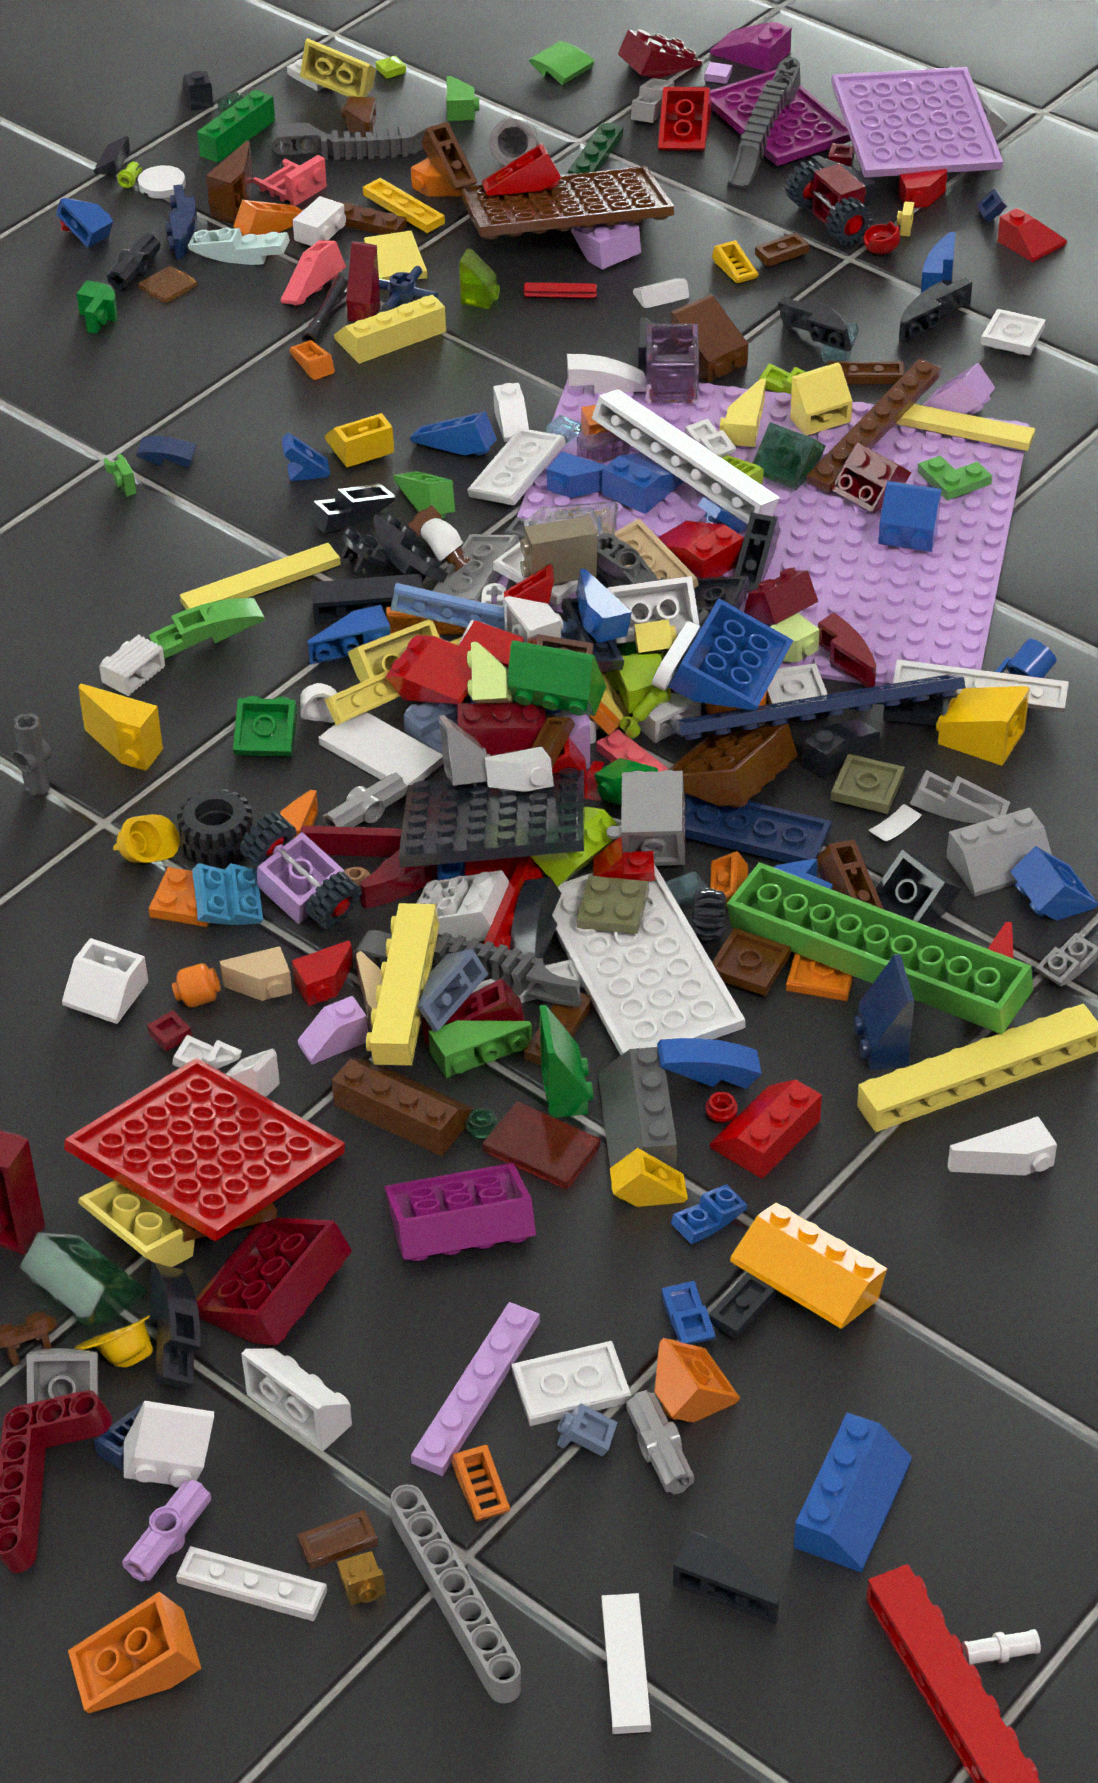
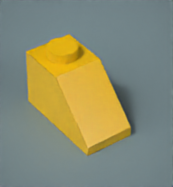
M639 1148L610 1168L613 1194L636 1207L684 1203L688 1200L684 1174Z

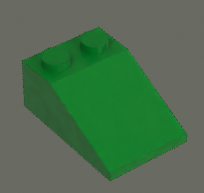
M539 1005L541 1074L549 1118L588 1114V1101L593 1100V1087L591 1081L586 1082L585 1077L589 1076L587 1057L581 1058L579 1045L546 1005Z

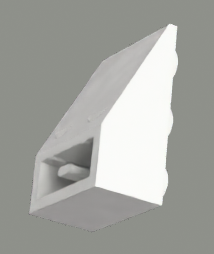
M502 870L482 872L469 876H457L439 881L433 880L427 882L416 904H436L440 925L438 934L449 933L452 934L453 938H457L460 935L466 937V941H471L472 938L484 941L509 885V881Z

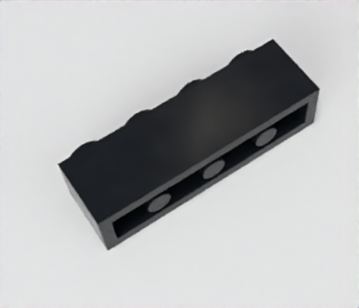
M421 574L311 582L314 625L336 623L355 610L381 605L386 616V608L391 607L395 584L399 583L423 589Z

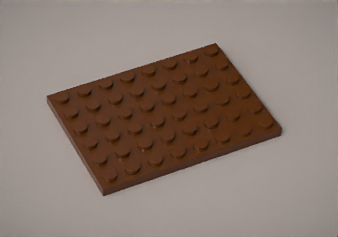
M646 166L561 175L562 178L558 180L559 183L552 189L547 190L545 188L542 191L488 196L483 184L459 189L460 197L480 237L485 239H495L499 235L504 234L521 236L523 232L530 231L535 234L546 233L548 229L568 231L571 227L575 226L593 228L596 226L595 224L602 223L613 226L618 225L620 221L628 220L631 223H639L646 218L665 220L668 216L675 215L673 203Z

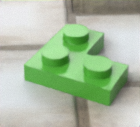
M941 455L918 463L917 472L934 488L942 489L941 495L946 500L992 484V475L978 461L958 469H954Z

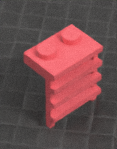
M317 155L300 166L284 159L282 164L285 167L263 180L257 177L252 179L254 184L260 186V191L268 190L270 191V196L278 195L280 196V201L288 200L290 205L296 206L327 187L325 158Z

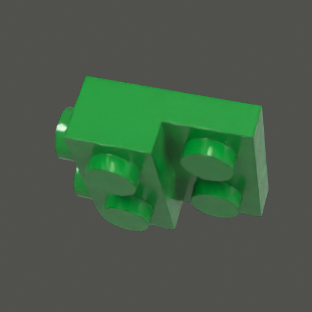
M248 696L246 698H238L233 743L234 755L292 757L298 711L296 701L287 697L262 699L258 696Z

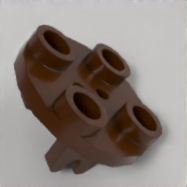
M39 1311L24 1318L25 1323L12 1327L11 1323L0 1325V1348L5 1347L13 1367L20 1364L16 1348L20 1347L19 1343L35 1338L37 1341L40 1340L42 1349L52 1348L47 1332L57 1327L55 1317L45 1315L44 1311Z

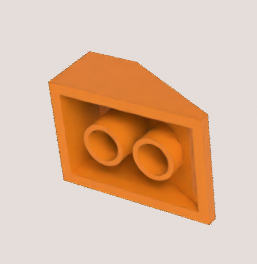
M160 1592L68 1650L84 1711L88 1714L171 1689L202 1669L184 1610Z

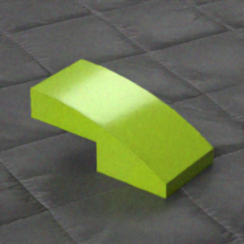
M769 363L759 380L766 379V389L778 393L785 392L791 394L792 376L805 373V371L794 367L791 373Z

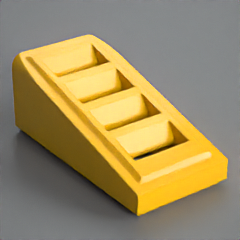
M736 240L714 246L712 259L735 283L758 278V272Z

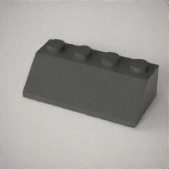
M658 1048L629 1049L598 1072L610 1168L639 1148L676 1169L677 1142L666 1071L664 1068H661Z

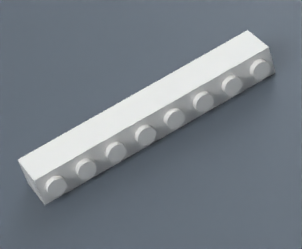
M619 389L599 396L592 416L594 421L748 524L751 512L773 516L780 497Z

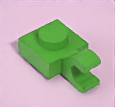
M121 454L117 455L115 462H110L108 458H104L105 471L113 474L116 487H121L126 497L136 494L134 472L126 459Z

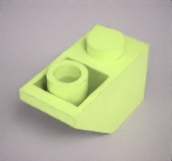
M471 642V651H468L467 654L468 666L472 668V679L468 680L469 696L476 703H513V697L508 688L509 670L481 644Z

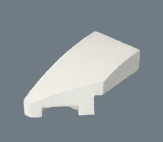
M186 1035L173 1057L172 1065L180 1068L193 1059L198 1058L218 1069L239 1060L242 1051L219 1040L216 1041L214 1046H211Z

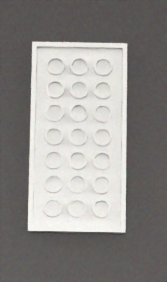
M655 864V881H649V894L638 934L577 928L576 919L588 876H594L593 873L561 884L558 889L562 894L552 914L558 924L554 933L568 959L571 960L584 989L591 997L592 1003L620 1055L629 1049L657 1047L660 1039H715L746 1028L745 1018Z

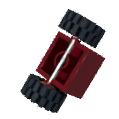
M807 161V165L804 162L801 163V168L796 166L794 168L795 173L790 172L788 175L791 179H786L785 182L788 185L785 187L787 197L802 209H806V207L812 209V213L828 228L827 232L840 244L842 243L847 246V244L853 245L854 241L856 243L860 242L859 237L864 236V232L870 227L868 224L873 222V219L870 218L873 216L870 209L864 205L866 196L864 184L839 163L824 169L811 161Z

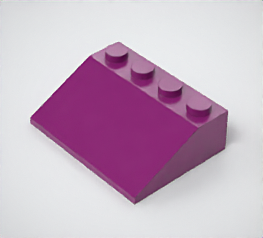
M514 1163L384 1186L398 1246L404 1260L420 1261L433 1254L453 1255L466 1248L476 1247L485 1249L492 1247L498 1242L509 1241L517 1243L525 1241L527 1237L536 1236L532 1198Z

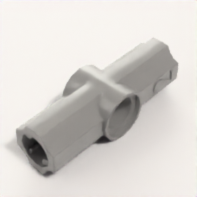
M395 772L367 789L364 786L355 787L348 794L346 802L323 815V823L325 826L355 827L363 821L374 823L383 815L385 807L407 795V786L403 778Z
M647 1390L635 1393L630 1400L626 1401V1409L638 1432V1442L642 1455L647 1463L652 1462L665 1492L673 1494L684 1492L694 1483V1475L682 1452V1442L678 1429L673 1421L668 1422L655 1393H649Z

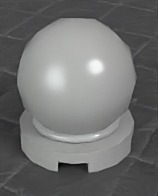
M511 115L502 118L495 124L490 134L489 145L491 154L499 163L506 166L536 147L537 134L535 128L530 121L521 116Z

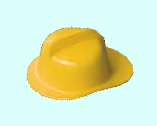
M151 814L132 817L124 822L122 829L117 835V843L113 846V850H119L124 859L133 863L167 860L178 851L180 845L179 833L176 826L162 815Z
M150 1315L129 1326L86 1340L74 1349L83 1350L95 1346L109 1363L118 1367L132 1366L150 1356L153 1352L144 1322Z

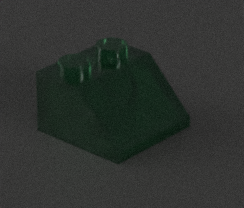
M769 422L752 464L764 470V478L797 490L807 480V474L820 462L826 446L814 438Z

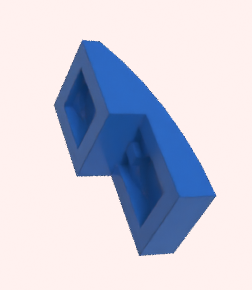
M695 1281L662 1288L661 1296L679 1342L692 1345L715 1339V1333L706 1305L702 1306Z

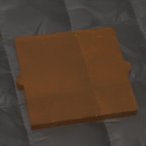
M171 265L138 283L139 288L149 293L150 297L154 296L164 303L171 301L198 285L195 279L186 275V272H181Z

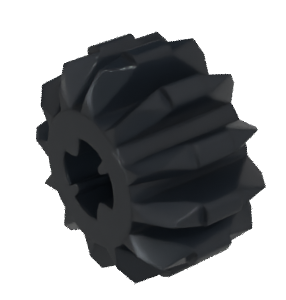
M706 888V890L698 889L695 892L692 929L697 938L702 939V941L720 940L723 936L726 897L723 891Z

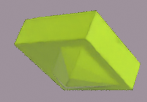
M397 56L375 62L376 69L386 79L406 73V65Z

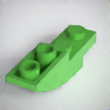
M254 598L225 599L202 604L172 615L173 624L149 634V637L154 644L161 645L165 659L212 637L214 643L222 641L264 621L265 618Z

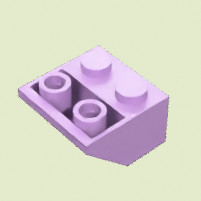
M629 220L620 221L618 225L613 226L602 223L595 224L596 226L593 228L571 227V232L587 261L601 269L641 253L639 226L629 222Z

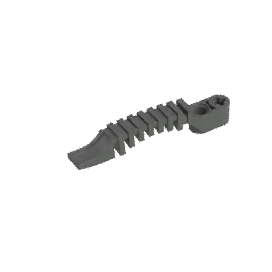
M783 59L777 68L773 80H767L766 87L763 88L762 94L758 98L759 102H756L755 109L752 110V117H749L748 125L745 126V134L741 136L736 161L727 181L729 186L748 189L761 163L760 158L763 159L764 147L768 143L767 137L771 134L770 128L773 129L774 121L777 120L785 105L790 104L794 100L801 84L800 62L797 59Z
M309 123L280 124L272 129V148L279 155L319 153L325 160H328V155L334 157V160H340V157H345L346 160H351V157H357V160L363 159V157L374 159V156H379L382 159L390 155L391 158H395L397 155L407 157L408 154H416L424 149L421 143L426 128L441 123L409 125L411 134L407 135L403 124L398 125V135L396 136L393 128H387L388 136H384L382 130L377 131V137H372V132H366V137H361L360 132H354L355 138H350L349 131L343 132L344 138H338V130H332V134H326Z
M610 533L597 536V565L625 585L659 581L636 549ZM696 605L699 624L702 628L709 616V612L703 609L699 613V606Z
M378 930L368 931L352 953L354 963L357 965L356 953L362 951L381 969L382 962L387 961L388 958L386 955L387 939H392V934ZM444 933L442 937L437 938L432 965L435 967L446 954L473 949L488 974L492 970V980L497 981L504 975V981L509 987L514 984V992L519 996L533 981L536 983L528 992V997L579 1007L583 1002L582 998H580V981L551 973L545 967L543 959L536 958L535 953L527 952L525 955L518 948H514L511 951L508 950V946L503 944L495 947L494 943L486 941L485 944L480 943V940L476 938L466 941L464 936L459 935L457 938H452V934Z

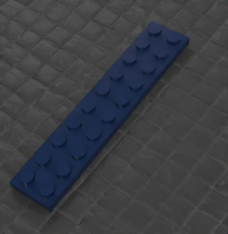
M946 674L760 705L756 711L736 709L670 720L671 732L680 735V738H685V740L697 739L702 737V732L707 731L714 735L730 733L731 727L742 728V730L759 728L760 722L770 723V725H781L788 723L787 718L790 717L803 721L815 719L816 713L820 712L821 714H827V716L844 714V708L864 711L873 709L872 704L877 703V705L894 706L901 704V699L904 698L905 700L917 702L928 700L929 694L934 696L940 695V697L957 695L958 689L966 688L963 676Z

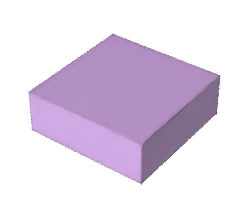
M710 62L705 72L704 81L727 84L732 73V65Z

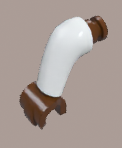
M432 504L425 510L422 509L414 516L415 518L408 523L409 527L417 532L416 535L422 537L430 545L439 561L445 559L449 565L451 563L454 565V572H457L471 560L469 557L465 558L462 555L465 553L460 547L463 541L457 530L442 520L441 515Z

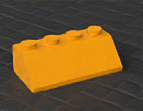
M778 1203L773 1204L757 1215L730 1258V1262L841 1329L878 1301L887 1271L886 1267L875 1262L873 1258L860 1253L848 1246L844 1241L833 1237L814 1223L806 1221L791 1212L787 1207L781 1206Z

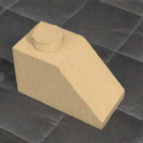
M280 946L220 961L222 983L228 989L261 1001L292 993L290 971Z

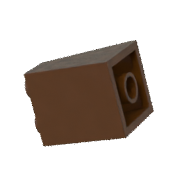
M712 294L671 312L670 354L707 383L748 364V342Z

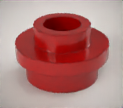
M716 1092L707 1100L705 1112L714 1121L727 1122L737 1115L738 1105L731 1094Z

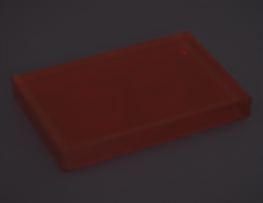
M517 1101L483 1142V1151L508 1163H514L515 1166L567 1190L600 1148L601 1139Z

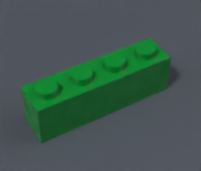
M254 90L198 130L199 156L218 163L275 121L273 96L259 90Z

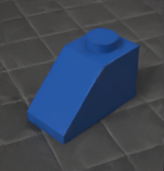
M60 199L56 212L61 221L87 248L108 237L114 222L111 216L98 204L74 199Z
M561 451L547 468V490L570 498L601 492L602 469L606 465Z

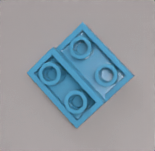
M199 863L192 869L198 921L227 925L258 924L263 921L260 891L257 886V869L232 863L225 870Z

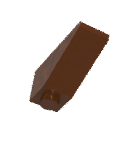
M444 122L426 128L421 144L431 164L454 190L477 184L478 181L449 123Z
M855 840L829 844L816 858L818 860L817 869L821 879L833 884L832 890L884 909Z

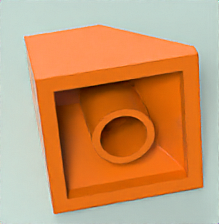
M663 1338L659 1342L655 1394L662 1403L661 1408L669 1418L694 1423L736 1404L741 1399L706 1348Z

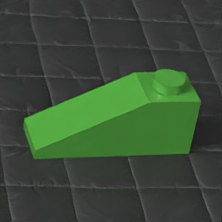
M419 471L393 475L396 484L418 512L422 509L425 510L431 504L439 512L441 518L446 517L445 513L455 512L453 481L451 479Z

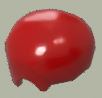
M889 222L887 225H872L865 231L863 236L865 247L877 255L891 253L900 243L899 226L895 227L893 222Z

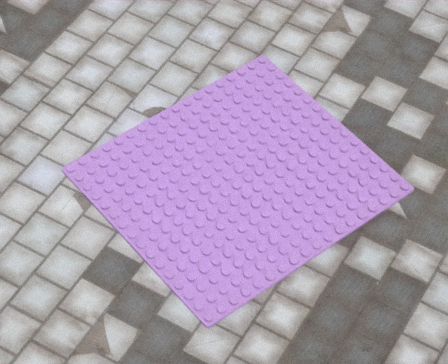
M645 377L646 391L623 393L683 433L686 426L705 419H709L718 432L720 431L721 417L726 418L728 407L748 389L735 386H718L710 383H695V395L650 396L649 378L660 377ZM567 379L548 431L550 434L564 436L566 444L528 488L517 517L544 524L552 522L554 513L565 508L580 507L583 515L594 511L609 510L612 516L610 534L640 519L657 537L685 521L706 522L707 518L704 517L706 511L697 505L703 497L712 502L714 501L686 482L679 485L646 514L602 495V491L570 498L547 490V468L561 451L604 465L609 464L619 455L640 452L621 438H618L614 443L589 446L581 429V407L596 405L599 396L606 393H594V385L569 386ZM765 391V402L755 447L734 445L736 451L728 454L761 467L764 470L762 486L780 497L773 514L774 517H778L780 534L773 559L764 580L776 579L780 577L779 573L792 567H795L796 570H808L819 602L798 613L817 628L818 622L833 612L847 621L864 639L873 654L877 665L875 686L893 683L897 659L981 670L1025 451L895 424L871 450L909 470L911 474L905 484L934 488L917 472L918 463L940 455L954 469L978 461L992 475V484L950 500H946L941 495L938 533L932 552L878 544L882 508L872 513L834 491L828 493L807 483V474L862 419L874 404L852 402L851 422L805 436L790 419L791 394ZM997 420L1001 422L1029 427L1027 423H1021L1019 421ZM746 529L738 534L744 537ZM736 567L720 577L734 576ZM500 574L495 583H499L506 588L509 578ZM576 591L567 598H577ZM747 592L739 609L744 612L749 594ZM497 595L493 596L492 604H497ZM549 602V606L553 611L563 612L561 609L562 602L558 605ZM819 645L818 651L813 655L798 662L782 661L779 667L786 668L816 663L820 676L823 679L860 683L831 664L830 652Z

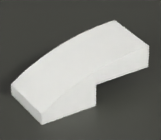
M709 419L685 427L684 434L719 457L736 451V447L723 430L717 432Z

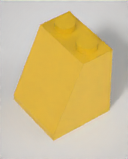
M1026 686L962 689L957 698L953 697L951 699L947 713L941 715L937 721L936 731L939 732L938 744L1003 766L1025 731L1030 688Z

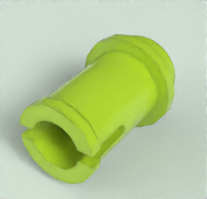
M132 161L125 170H121L118 173L117 178L120 186L124 188L134 186L136 178L142 172L141 167L136 170L140 165L139 163Z

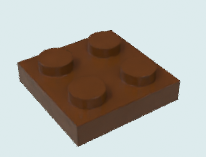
M733 928L712 964L723 982L766 996L790 957L791 947Z

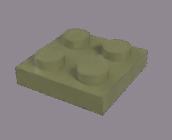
M848 754L831 791V800L888 814L904 777L905 767Z
M588 876L576 919L577 928L638 934L649 894V881Z

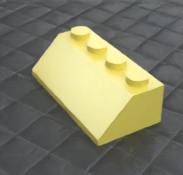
M433 295L424 296L419 300L402 304L397 308L380 312L372 317L347 325L334 334V339L360 364L446 332L445 306Z

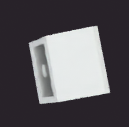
M90 938L74 958L62 999L63 1006L117 1024L148 983L145 956Z

